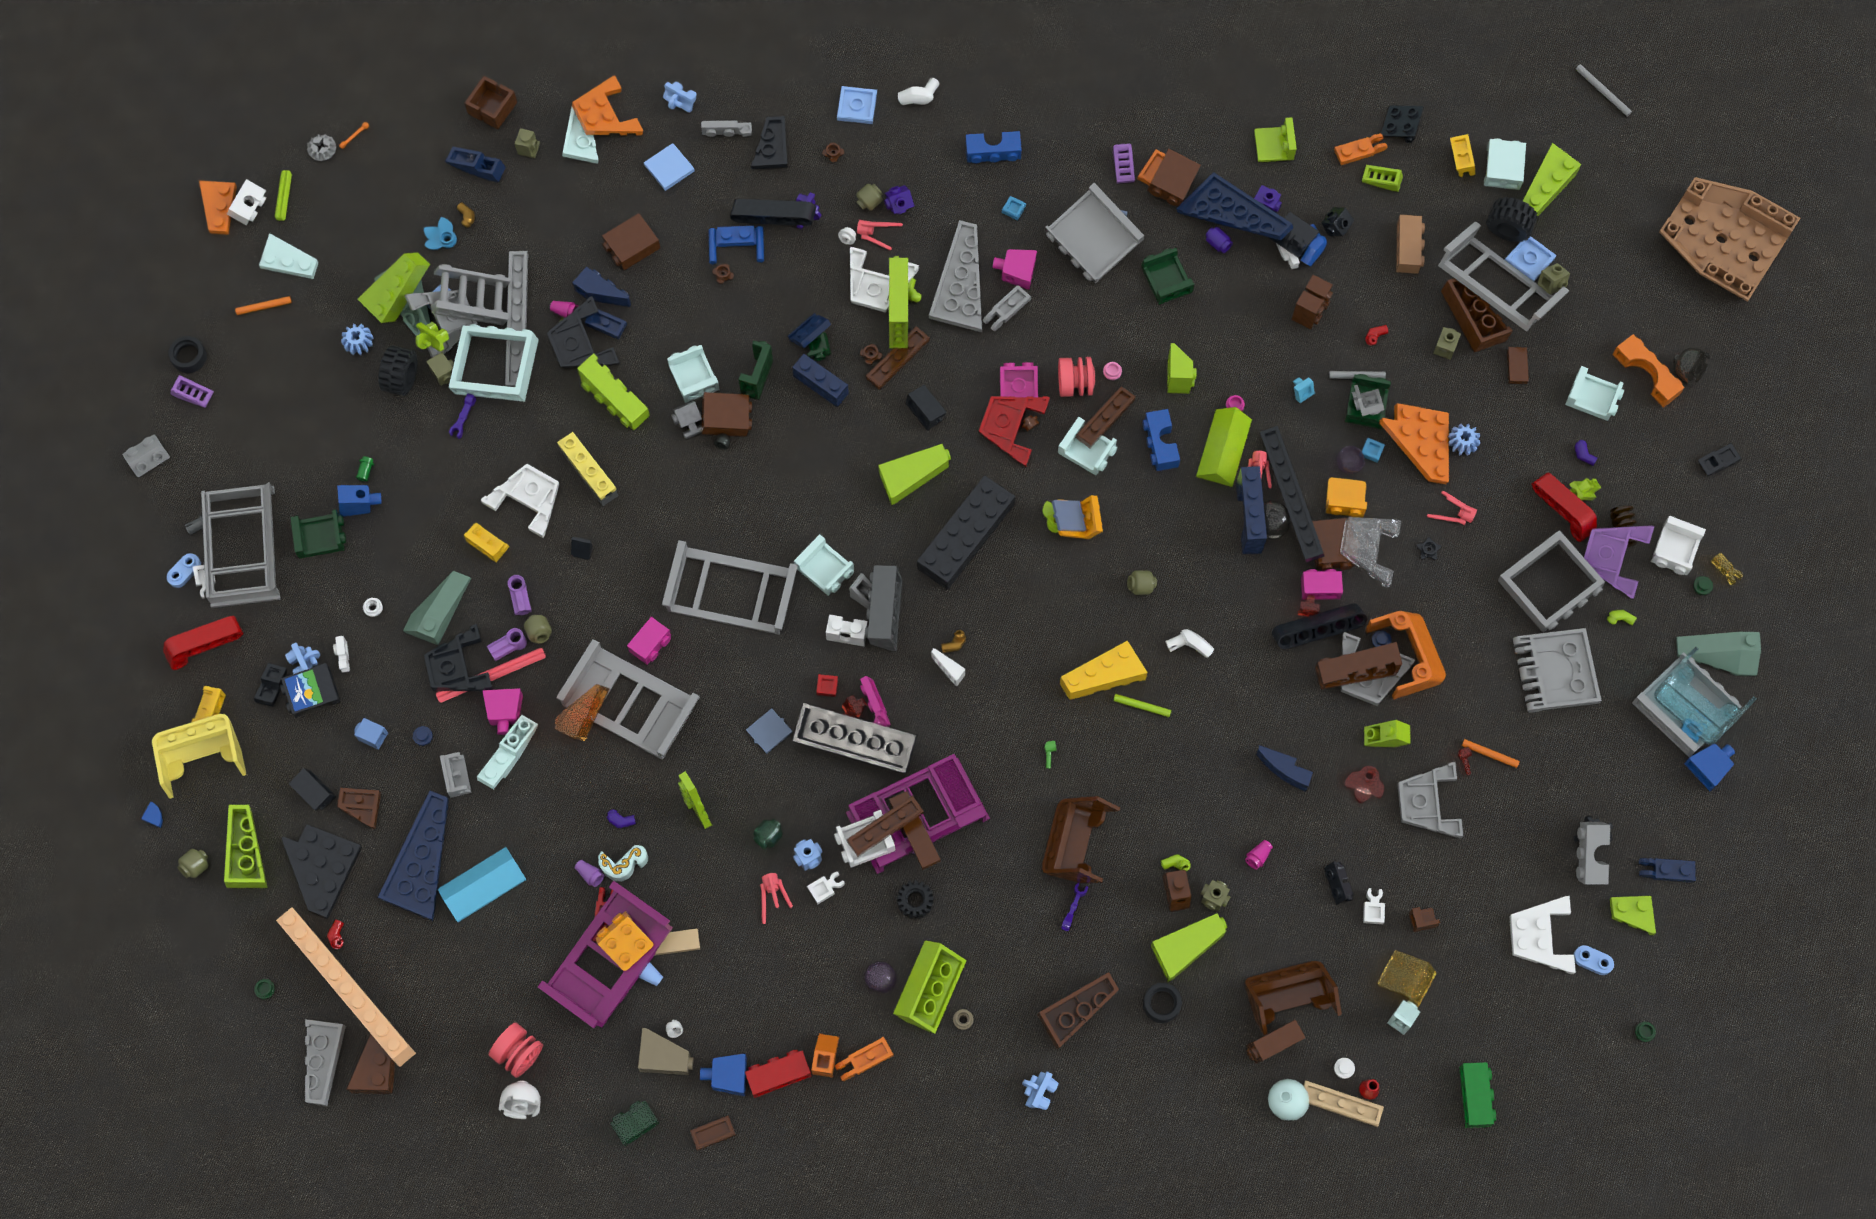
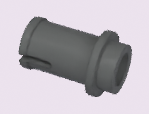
M202 514L199 515V518L185 524L186 530L190 535L203 529Z

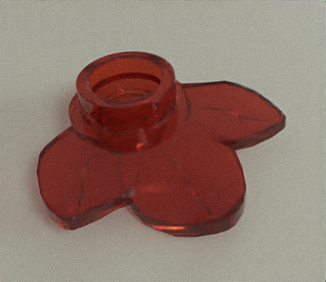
M1365 766L1360 772H1352L1345 781L1346 787L1355 789V797L1359 803L1367 801L1371 795L1381 798L1384 793V784L1379 780V772L1373 766ZM1370 773L1373 778L1368 779L1366 774Z

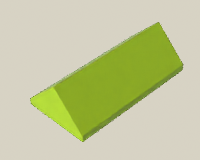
M1237 407L1216 409L1196 477L1233 487L1252 421L1251 418Z

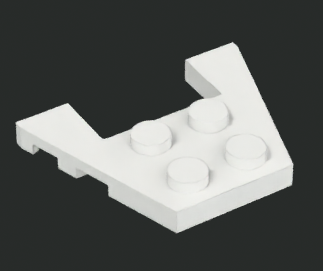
M850 247L851 303L887 312L889 310V276L862 269L867 251ZM908 262V283L918 272L919 265Z
M526 464L510 476L504 484L493 489L494 491L491 494L484 496L481 499V503L496 511L506 496L511 497L537 512L528 529L544 538L559 488V482Z
M1565 896L1510 915L1513 956L1534 963H1541L1553 969H1560L1568 974L1576 973L1574 955H1553L1550 915H1570V896Z

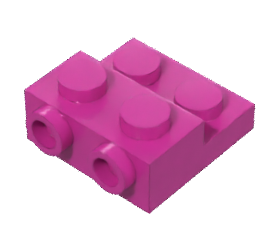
M1004 363V366L1000 367V396L1038 397V366H1033V363H1022V366H1015V363Z

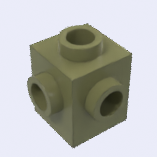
M1556 263L1541 271L1537 285L1551 295L1559 291L1563 286L1567 287L1570 273Z
M1212 880L1210 885L1205 884L1201 895H1203L1201 903L1208 909L1219 912L1221 906L1226 907L1231 898L1228 896L1230 889L1227 888L1225 883L1219 880L1216 882Z

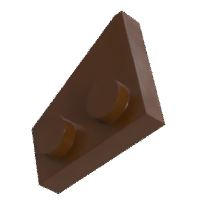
M340 788L337 807L368 827L375 829L381 792L379 790Z

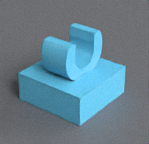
M1299 377L1293 381L1296 385L1294 387L1295 399L1299 403L1315 394L1314 383L1309 377L1304 381Z

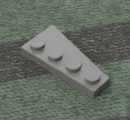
M305 1019V1026L307 1027V1036H305V1045H307V1057H305V1065H307L305 1102L327 1106L346 1026Z

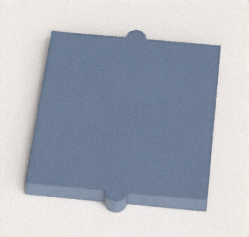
M1052 501L1053 516L1056 519L1058 531H1086L1085 515L1082 513L1080 501Z
M770 709L746 729L748 734L754 739V743L758 744L766 754L793 733L785 724L784 718H780L773 709Z

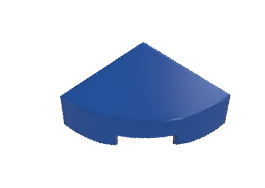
M150 802L141 819L161 828L163 822L161 811L157 805Z

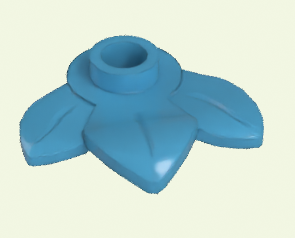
M440 218L438 227L424 228V233L427 239H429L424 245L428 249L451 248L457 242V237L453 232V225L446 218Z

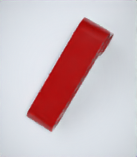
M1547 472L1532 483L1535 493L1570 523L1571 534L1578 542L1585 540L1590 536L1592 529L1597 528V517L1594 511L1552 474Z
M229 616L168 638L164 642L163 653L171 669L177 670L188 663V657L235 641L243 635V631L235 616Z

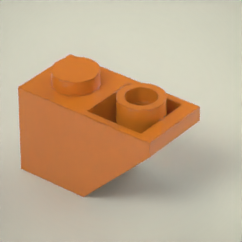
M819 1034L811 1069L813 1075L833 1077L839 1037Z

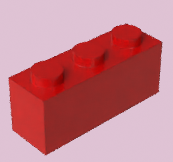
M793 1050L781 1059L774 1057L769 1059L765 1065L760 1066V1064L749 1067V1071H746L745 1074L754 1098L812 1077L803 1051Z

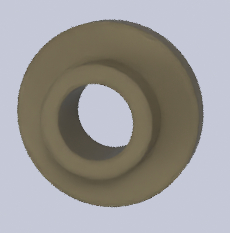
M965 1009L957 1011L953 1017L954 1025L960 1030L970 1028L973 1024V1015ZM961 1017H966L967 1022L961 1023L959 1019Z

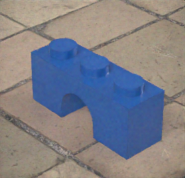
M1020 131L1002 132L1001 142L995 146L985 142L984 133L966 135L967 163L998 162L1001 160L1016 161L1021 159Z
M1168 409L1146 413L1145 420L1142 423L1144 431L1148 432L1146 440L1148 448H1151L1153 453L1150 454L1152 465L1156 466L1157 471L1179 467L1180 457L1177 444H1166L1160 440V436L1171 433L1172 423Z

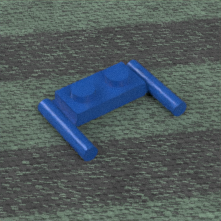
M733 226L717 227V229L710 228L709 263H717V246L756 245L757 262H764L763 227Z

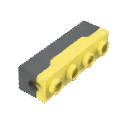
M573 432L557 442L561 453L602 506L618 497L614 484Z

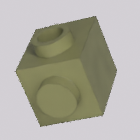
M1443 327L1433 354L1451 360L1461 333L1455 329Z
M443 352L426 361L430 371L441 386L450 383L454 362L451 359L447 360Z

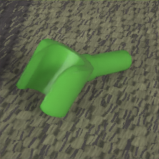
M1048 741L1044 746L1047 769H1051V752L1057 751L1055 741Z

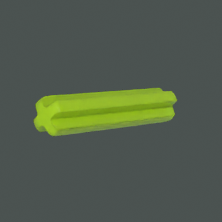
M282 170L275 211V218L278 221L286 219L292 177L291 172L288 170Z

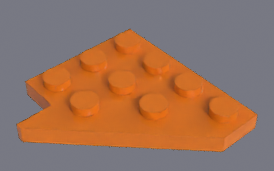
M1397 403L1394 406V420L1382 418L1380 420L1381 426L1428 482L1447 484L1449 482V413Z

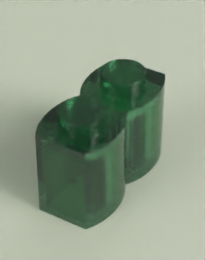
M637 1101L630 1106V1111L625 1114L621 1112L612 1118L613 1122L610 1124L624 1146L634 1142L659 1124L646 1101Z

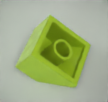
M1171 343L1168 355L1167 393L1190 394L1191 387H1194L1196 368H1193V361L1175 343Z

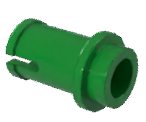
M363 456L359 460L361 464L356 479L367 482L374 463L372 458Z

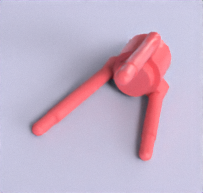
M859 220L857 234L862 235L861 239L892 250L890 246L870 237L869 234H873L874 227H901L903 224Z
M1254 451L1252 458L1249 459L1248 467L1260 466L1261 479L1262 470L1265 468L1268 488L1271 489L1270 461L1267 460L1268 454L1264 451Z
M1442 491L1441 493L1447 497V500L1460 507L1458 512L1460 519L1427 514L1428 518L1458 522L1465 525L1466 522L1471 523L1477 509Z
M776 873L762 876L763 883L760 884L762 891V924H766V890L767 893H772L776 908H779L776 891L779 889L790 908L793 907L783 887L782 880L778 879Z

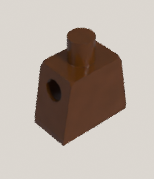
M1186 870L1163 874L1170 912L1190 909L1191 893Z

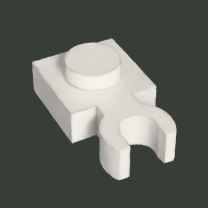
M205 565L194 566L196 587L202 586L200 596L202 599H205Z
M344 636L335 637L336 644H333L334 654L339 657V669H341L342 673L349 672L347 641Z
M834 872L829 880H826L823 876L807 886L817 904L835 894L833 888L844 886V881L839 883L834 881L839 876L838 872Z
M1371 888L1368 889L1366 896L1370 902H1364L1363 923L1384 924L1385 903H1379L1383 895L1382 889L1378 890V896L1376 897L1372 896Z

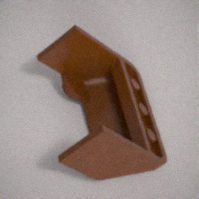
M1098 796L1061 800L1055 811L1042 863L1043 872L1050 876L1078 883H1102L1103 879L1092 874L1091 867L1084 863V858L1092 828L1099 827L1104 823L1106 812L1120 811V807Z
M1319 961L1294 965L1252 976L1245 980L1246 991L1255 1021L1264 1035L1268 1034L1266 1025L1275 1019V1012L1312 1003L1314 1007L1320 1010H1325L1332 1006L1338 1016L1342 1015L1338 987L1324 965Z

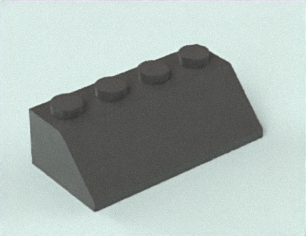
M874 565V570L870 573L872 590H869L868 600L871 602L870 608H867L869 626L865 628V637L868 638L871 645L890 651H897L903 580L897 566Z

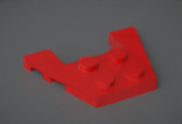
M991 396L979 433L1020 464L1027 466L1032 449L1014 444L1025 410L1029 409L1045 415L1050 397Z

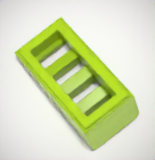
M1366 165L1362 182L1399 192L1403 174L1402 170ZM1371 172H1374L1373 178H1369Z

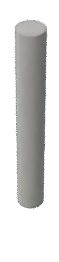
M1329 371V379H1353L1355 374H1365L1371 378H1386V372Z

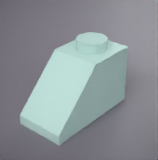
M1403 1000L1387 1023L1404 1035L1413 1025L1420 1011L1417 1010L1418 1007L1414 1003Z

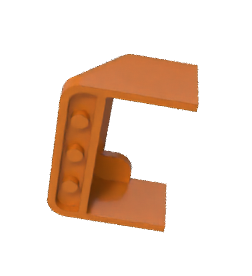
M1397 611L1369 621L1365 630L1366 633L1389 626L1400 631L1406 630L1419 662L1412 669L1414 681L1397 686L1392 695L1393 699L1440 685L1446 677L1444 667L1425 621L1420 614Z

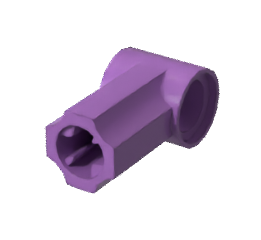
M519 575L511 576L508 580V587L515 615H526L532 612L524 578ZM515 583L522 584L519 589L512 588Z
M513 628L505 636L489 644L487 647L494 660L497 661L515 650L525 648L527 639L520 629ZM521 636L518 642H513L515 637Z

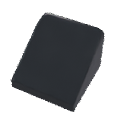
M572 537L571 555L589 560L593 549L591 541Z

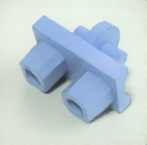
M667 82L664 85L665 92L663 98L669 102L668 107L670 109H674L677 106L689 113L693 110L696 92L692 90L688 92L683 91V86L678 82L673 84Z
M297 643L292 644V650L285 654L290 664L293 665L296 662L300 664V666L293 669L294 674L313 668V666L318 664L316 659L320 657L318 650L312 651L311 647L304 649L303 646H298Z
M1040 1072L1038 1077L1032 1075L1030 1081H1023L1022 1084L1027 1087L1024 1094L1029 1096L1025 1104L1026 1106L1042 1110L1048 1108L1050 1100L1044 1097L1043 1094L1045 1090L1054 1093L1059 1084L1051 1078L1053 1074Z

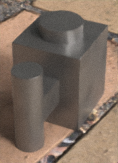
M694 401L673 409L674 414L671 416L675 425L679 424L681 428L688 425L689 430L683 432L685 439L702 433V425L696 426L695 424L702 417Z

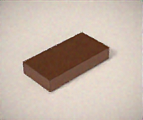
M1508 347L1509 383L1527 384L1529 381L1527 347Z
M729 1116L690 1130L697 1151L736 1136Z

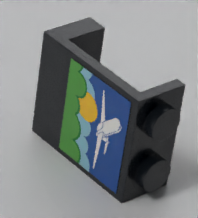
M327 663L281 678L283 683L280 685L282 694L284 696L287 695L288 698L286 703L289 714L292 713L296 718L300 717L299 713L330 702L333 705L341 703L330 667Z

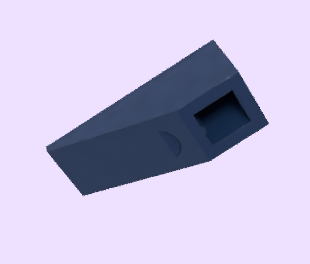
M586 267L572 282L574 290L586 299L592 296L595 302L631 306L629 294L623 289H617L615 284L609 279H603L595 269L591 270Z

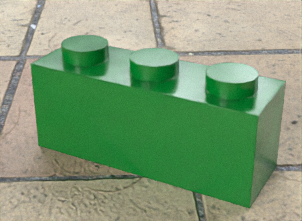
M1463 1063L1459 1069L1465 1128L1491 1127L1494 1121H1496V1111L1492 1109L1494 1091L1493 1088L1490 1089L1489 1080H1492L1491 1068H1488V1063Z

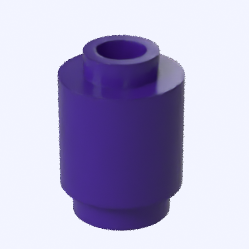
M1212 227L1206 233V241L1218 252L1224 254L1231 248L1233 244L1231 238L1219 227Z

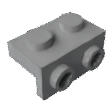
M1354 385L1353 399L1357 411L1361 410L1362 416L1368 414L1375 415L1384 410L1379 389L1360 394L1358 385Z
M155 434L146 437L141 443L129 448L122 454L137 477L142 476L170 458Z

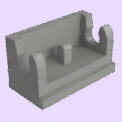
M459 752L441 755L443 775L450 798L472 793L464 755H460Z

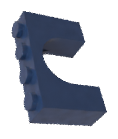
M1260 466L1241 467L1236 481L1237 500L1243 501L1244 528L1241 535L1242 553L1259 554L1262 553L1267 539Z

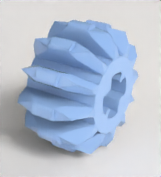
M353 323V328L346 327L347 332H342L343 339H341V343L344 345V349L347 352L350 351L353 356L356 352L362 355V351L368 352V347H373V335L370 333V329L368 327L365 328L362 324L357 327Z
M1459 424L1458 428H1452V433L1448 435L1449 446H1454L1452 452L1458 450L1459 456L1463 452L1468 456L1471 452L1474 453L1477 450V447L1480 445V440H1478L1480 434L1475 433L1476 427L1470 429L1469 424L1466 427Z

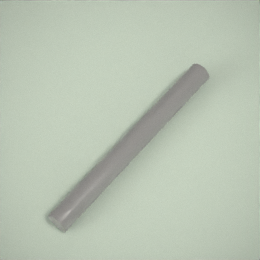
M1581 64L1577 66L1576 70L1623 114L1628 117L1632 113L1623 102Z

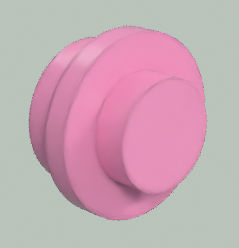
M1110 362L1104 366L1103 374L1109 380H1116L1121 376L1122 368L1118 363Z

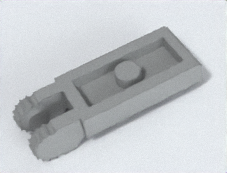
M1017 285L984 317L983 322L987 324L997 315L999 319L993 323L991 329L993 331L998 330L1003 323H1006L1031 300V296Z

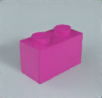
M1309 569L1303 572L1301 577L1302 600L1341 599L1343 594L1342 571H1336L1335 569L1325 571Z
M650 617L627 645L629 652L646 665L650 661L653 662L657 658L658 651L662 646L665 647L670 642V630L653 617Z

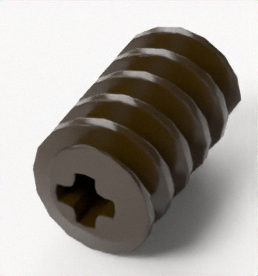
M1619 506L1611 509L1612 525L1614 527H1632L1637 524L1636 520H1631V518L1635 517V513H1629L1634 509L1633 506ZM1629 539L1627 547L1634 546L1638 542L1636 540Z

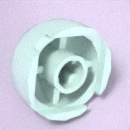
M1280 1080L1269 1091V1107L1274 1115L1281 1120H1297L1308 1110L1309 1094L1305 1087L1296 1080Z

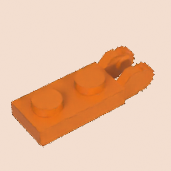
M1379 133L1372 135L1370 138L1366 137L1336 146L1334 151L1340 165L1374 156V154L1380 153L1388 147L1386 143L1372 146V144L1383 140V135Z
M882 1037L852 1053L848 1058L837 1063L835 1068L836 1070L843 1069L852 1063L854 1069L841 1076L842 1081H845L894 1055L885 1038Z

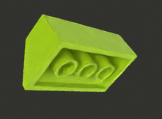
M924 941L893 1014L912 1025L935 1034L967 960L941 943Z

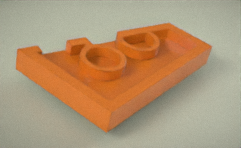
M199 181L210 234L228 235L231 217L227 215V212L235 199L236 184L230 182Z

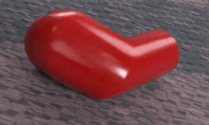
M1387 325L1369 329L1365 337L1366 343L1370 346L1375 345L1380 335L1388 334Z
M336 919L327 934V938L331 947L340 949L344 944L340 935L344 923Z

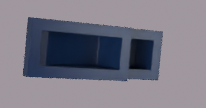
M452 147L445 160L447 164L457 169L495 182H499L506 168L500 159L486 157L482 152Z
M1259 745L1256 755L1266 767L1290 785L1303 791L1307 790L1313 774L1312 771L1295 766L1297 758Z

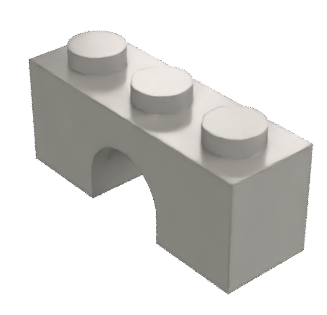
M1580 822V827L1577 831L1578 839H1580L1579 847L1577 848L1579 867L1576 869V876L1578 881L1583 884H1608L1609 864L1596 861L1594 852L1600 845H1610V825L1604 822Z

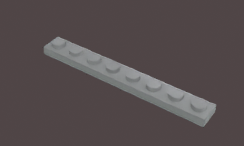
M509 251L508 278H511V282L508 284L507 313H509V320L507 321V328L522 331L527 329L528 251ZM506 341L505 386L507 387L516 386L525 346L524 341Z

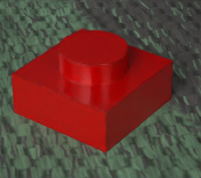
M819 674L816 694L836 697L838 676Z

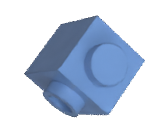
M365 718L356 725L354 735L359 741L378 750L388 734L385 727Z

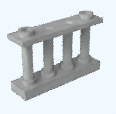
M447 264L439 265L436 268L434 275L441 276L440 300H437L432 305L431 313L502 326L509 320V313L503 312L501 309L503 287L506 288L511 278H507L502 274L490 275L452 268ZM449 278L460 279L458 303L456 304L450 303L447 300ZM467 281L477 282L475 307L467 306L466 304ZM485 284L495 286L493 310L485 309L484 307Z

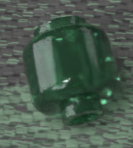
M764 819L753 832L754 841L763 849L773 848L783 836L780 829L782 827L781 824L774 819Z

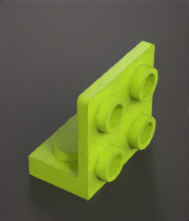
M1292 117L1285 118L1284 125H1281V127L1255 129L1258 162L1294 160L1297 148Z

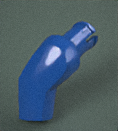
M1318 233L1300 261L1311 267L1324 251L1327 245L1326 237Z

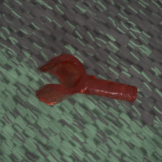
M1465 747L1458 752V757L1464 764L1466 775H1471L1467 758L1472 756L1469 747Z

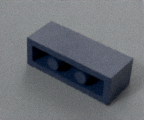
M805 354L792 367L793 377L836 407L849 394L848 384Z

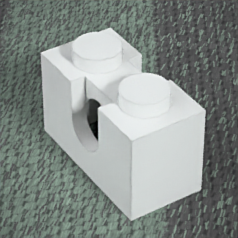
M246 179L231 204L227 215L247 226L248 222H253L258 212L255 211L257 206L262 207L264 204L266 190ZM244 201L253 203V206H247Z
M829 615L826 639L864 646L866 641L865 628L868 626V623L858 619H854V622L843 621V617ZM841 633H845V634H849V635H851V636H850V637H843V636H841L840 634H841Z

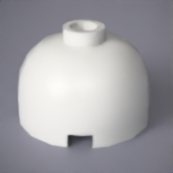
M526 1081L512 1083L501 1093L499 1110H504V1115L511 1118L526 1119V1115L530 1114L534 1117L540 1111L541 1101L539 1092Z

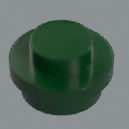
M1700 576L1694 581L1693 588L1696 593L1707 595L1712 591L1713 583L1708 577Z
M262 979L256 983L254 992L260 999H268L274 994L275 985L269 979Z
M1641 1022L1635 1028V1035L1642 1042H1650L1655 1038L1656 1029L1649 1022Z

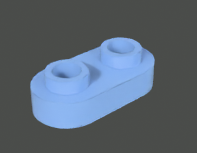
M195 554L184 555L167 573L169 584L175 588L183 587L194 576L193 567L201 565L200 559ZM192 560V563L187 565V562ZM179 574L178 578H173L174 575Z
M1580 946L1573 954L1577 965L1599 975H1606L1614 968V961L1609 955L1589 946ZM1582 952L1588 954L1587 959L1582 956ZM1601 961H1605L1607 967L1602 966Z

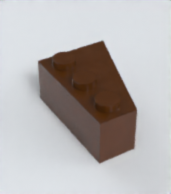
M372 1034L369 1036L347 1090L351 1093L392 1094L395 1062Z

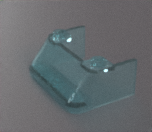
M1695 647L1655 690L1654 696L1659 704L1707 744H1714L1757 698L1753 696L1742 709L1733 703H1726L1720 709L1715 707L1689 684L1693 680L1695 672L1687 662L1699 650Z

